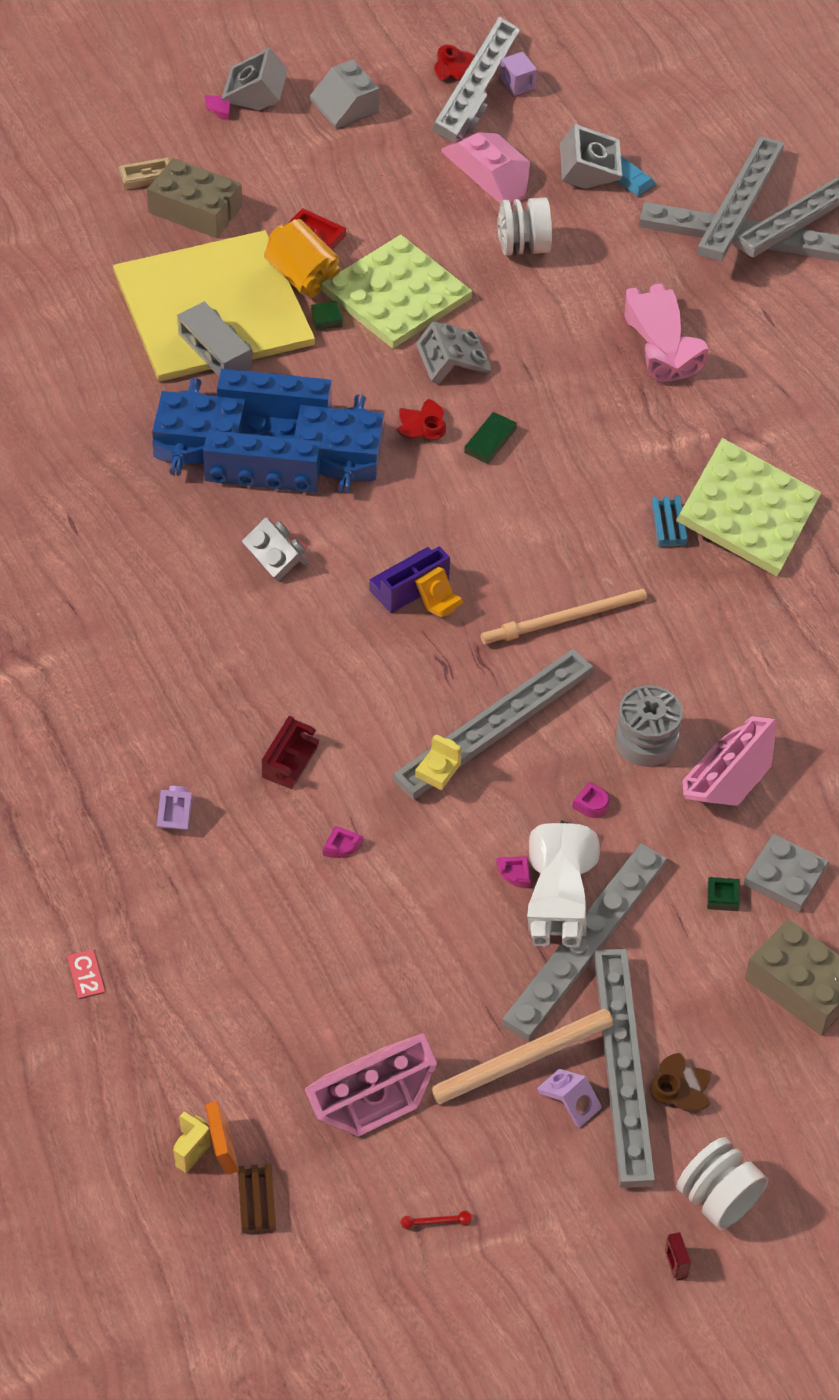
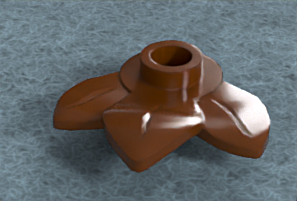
M681 1053L672 1054L661 1062L660 1073L652 1079L650 1084L651 1096L661 1104H675L684 1111L694 1112L703 1110L710 1105L709 1099L702 1092L710 1082L711 1072L701 1068L686 1067ZM667 1087L672 1092L662 1091L661 1088Z

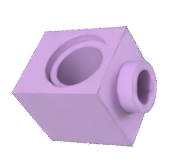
M523 52L501 59L500 79L513 96L536 89L537 68Z

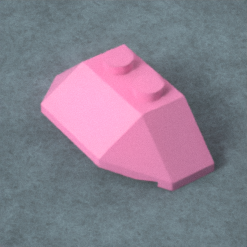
M478 132L460 138L442 148L441 152L499 203L501 200H509L512 206L515 199L521 201L526 198L530 161L499 134Z
M751 716L745 721V725L732 730L717 741L683 779V795L685 799L738 806L772 766L777 728L776 720Z
M422 1033L380 1048L325 1074L306 1087L305 1092L317 1120L355 1136H361L417 1109L437 1062L425 1034Z

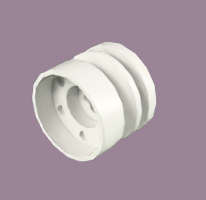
M547 197L529 198L526 211H523L519 199L514 200L513 210H511L509 200H501L497 226L498 237L504 256L512 255L513 245H515L517 255L523 254L525 242H528L531 254L550 253L552 224Z
M726 1137L713 1141L700 1151L682 1172L676 1187L684 1196H689L688 1200L694 1206L704 1203L702 1208L703 1215L719 1230L727 1229L741 1219L762 1196L769 1181L752 1162H745L740 1165L743 1154L738 1149H733V1144Z

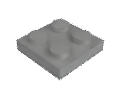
M772 834L746 875L743 885L800 912L826 871L829 861Z

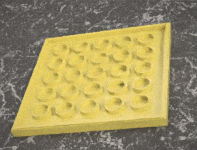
M266 230L113 265V272L158 382L211 370L206 362L178 334L177 315L204 301L212 309L218 311L221 319L227 325H231L243 341L249 343L253 351L252 360L315 345V337L289 281L264 258V252L269 240Z

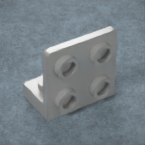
M432 321L416 343L431 382L440 384L454 365L487 374L491 371L479 336L470 329L465 330L448 323Z

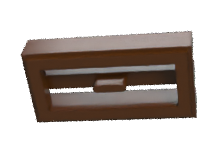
M265 1164V1167L258 1168V1165H251L250 1169L238 1166L242 1233L276 1231L272 1165ZM259 1177L266 1178L269 1223H262ZM245 1178H252L255 1224H248Z

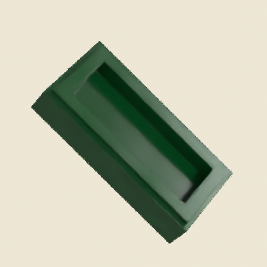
M492 412L465 445L464 453L489 464L515 432L517 422Z

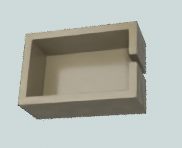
M173 158L147 189L148 211L150 214L218 238L229 224L228 220L231 221L242 208V183Z
M788 919L749 958L745 980L822 1036L839 1018V955Z

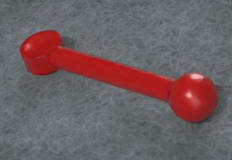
M465 1210L454 1216L413 1219L410 1216H404L400 1224L404 1229H410L413 1225L453 1222L467 1226L470 1224L472 1216L470 1212Z

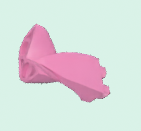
M662 283L652 285L649 288V293L641 294L637 288L627 289L624 316L628 325L634 327L647 341L645 344V359L649 376L655 381L667 382L688 378L697 374L705 365L709 348L702 339L680 337V311L673 289L666 290Z

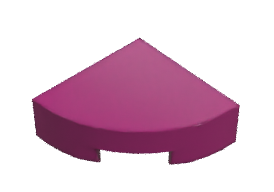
M205 95L207 110L217 114V117L220 119L229 120L230 101H223L221 99L222 96Z
M335 826L323 847V856L339 858L350 855L362 846L364 836Z
M528 856L497 858V869L507 882L521 888L531 887Z

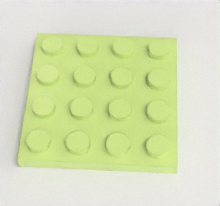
M402 235L397 236L345 268L338 275L334 276L332 280L328 279L321 283L323 293L333 301H337L339 306L392 349L427 328L432 321H438L472 299V290Z
M722 438L676 521L777 577L821 492Z

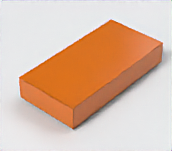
M217 1100L207 1103L205 1109L216 1158L224 1172L228 1175L238 1172L239 1168L228 1119Z

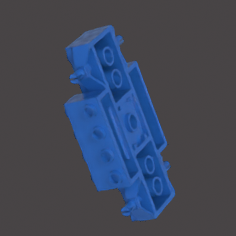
M221 368L217 385V396H208L200 393L199 390L202 382L198 378H196V383L195 378L190 380L188 391H162L152 431L153 456L159 460L171 462L169 472L173 476H175V472L177 476H180L182 466L186 465V463L204 464L205 481L315 493H317L320 474L325 477L339 479L338 490L341 493L344 491V485L345 493H349L351 482L376 480L384 435V413L370 412L364 409L366 397L361 395L359 403V394L354 397L353 407L346 409L332 408L331 379Z

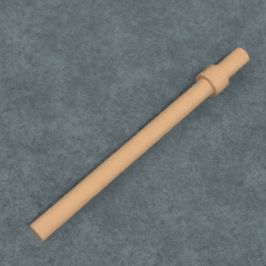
M639 589L520 623H515L514 621L501 625V628L481 633V641L484 645L503 639L510 641L519 638V635L643 601L647 599L646 591Z

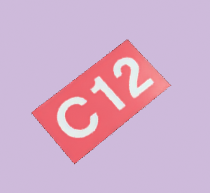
M94 949L67 956L78 998L105 992Z

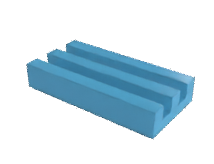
M669 496L663 497L661 501H658V497H652L651 506L658 547L687 546L685 525L677 522L679 539H676L671 508H674L677 519L682 510L680 496H674V500H669ZM661 508H664L669 539H664L660 514Z

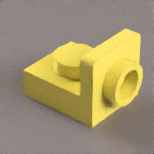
M435 735L432 738L431 750L415 770V777L442 790L461 765V747L451 739Z
M183 1112L179 1116L181 1132L184 1134L175 1143L173 1151L176 1167L187 1173L212 1144L210 1128L206 1121L195 1115L192 1117L188 1113Z

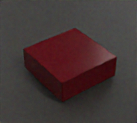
M681 1233L669 1234L666 1241L665 1254L674 1279L676 1278L677 1281L688 1278L691 1261Z

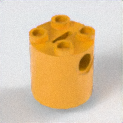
M301 219L294 220L286 225L281 224L271 232L264 252V258L295 286L302 295H307L309 298L315 297L321 291V283L328 279L332 280L334 276L340 273L341 268L338 266L339 256Z

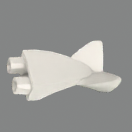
M548 823L538 825L530 833V863L536 871L541 873L529 902L527 914L529 935L532 937L534 946L546 947L550 944V935L562 936V945L566 947H579L582 936H586V903L580 874L594 867L600 856L598 836L587 826L572 823Z

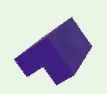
M440 546L433 550L426 547L371 578L369 591L390 613H393L421 597L415 580L436 567L443 568L449 580L450 557Z

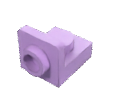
M169 786V790H161L157 828L189 831L194 795L191 792H187L188 788Z

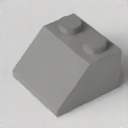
M268 48L230 67L221 99L223 101H230V104L255 110H261L268 106L272 107L281 98L288 69L272 49Z
M354 60L332 67L310 95L312 103L335 129L379 112V88Z
M574 124L560 143L562 181L586 189L620 180L622 178L620 140Z

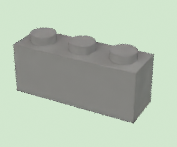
M205 301L177 315L178 334L218 376H220L221 368L242 371L252 369L251 356L253 351L249 343L243 341L236 334L235 329L221 319L218 311L212 309Z

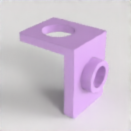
M558 1069L537 1088L541 1095L563 1101L577 1127L585 1124L602 1108L588 1079L580 1074ZM586 1095L589 1099L588 1109L584 1113L579 1114L576 1110V1102L579 1097Z

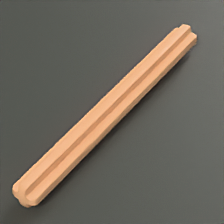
M607 1009L599 1010L432 1086V1095L438 1104L447 1102L612 1027L613 1018Z

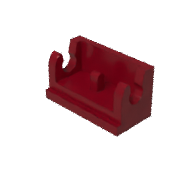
M288 716L261 760L262 778L293 790L319 746V740L312 737L316 729L295 720L292 716Z

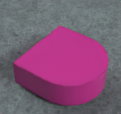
M589 782L573 801L572 808L591 818L601 817L608 811L609 795L604 789Z

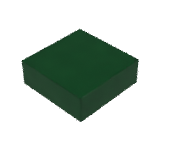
M337 301L311 305V313L316 330L343 326V319Z
M708 877L707 909L739 911L740 879Z

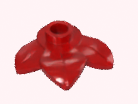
M450 44L442 45L437 51L438 61L434 66V72L440 81H444L450 76L460 81L475 55L467 51H460L457 47Z
M427 399L424 402L421 411L400 408L399 418L402 425L397 428V432L406 438L424 437L429 440L440 439L446 433V423L443 420L444 411L439 404L431 399Z

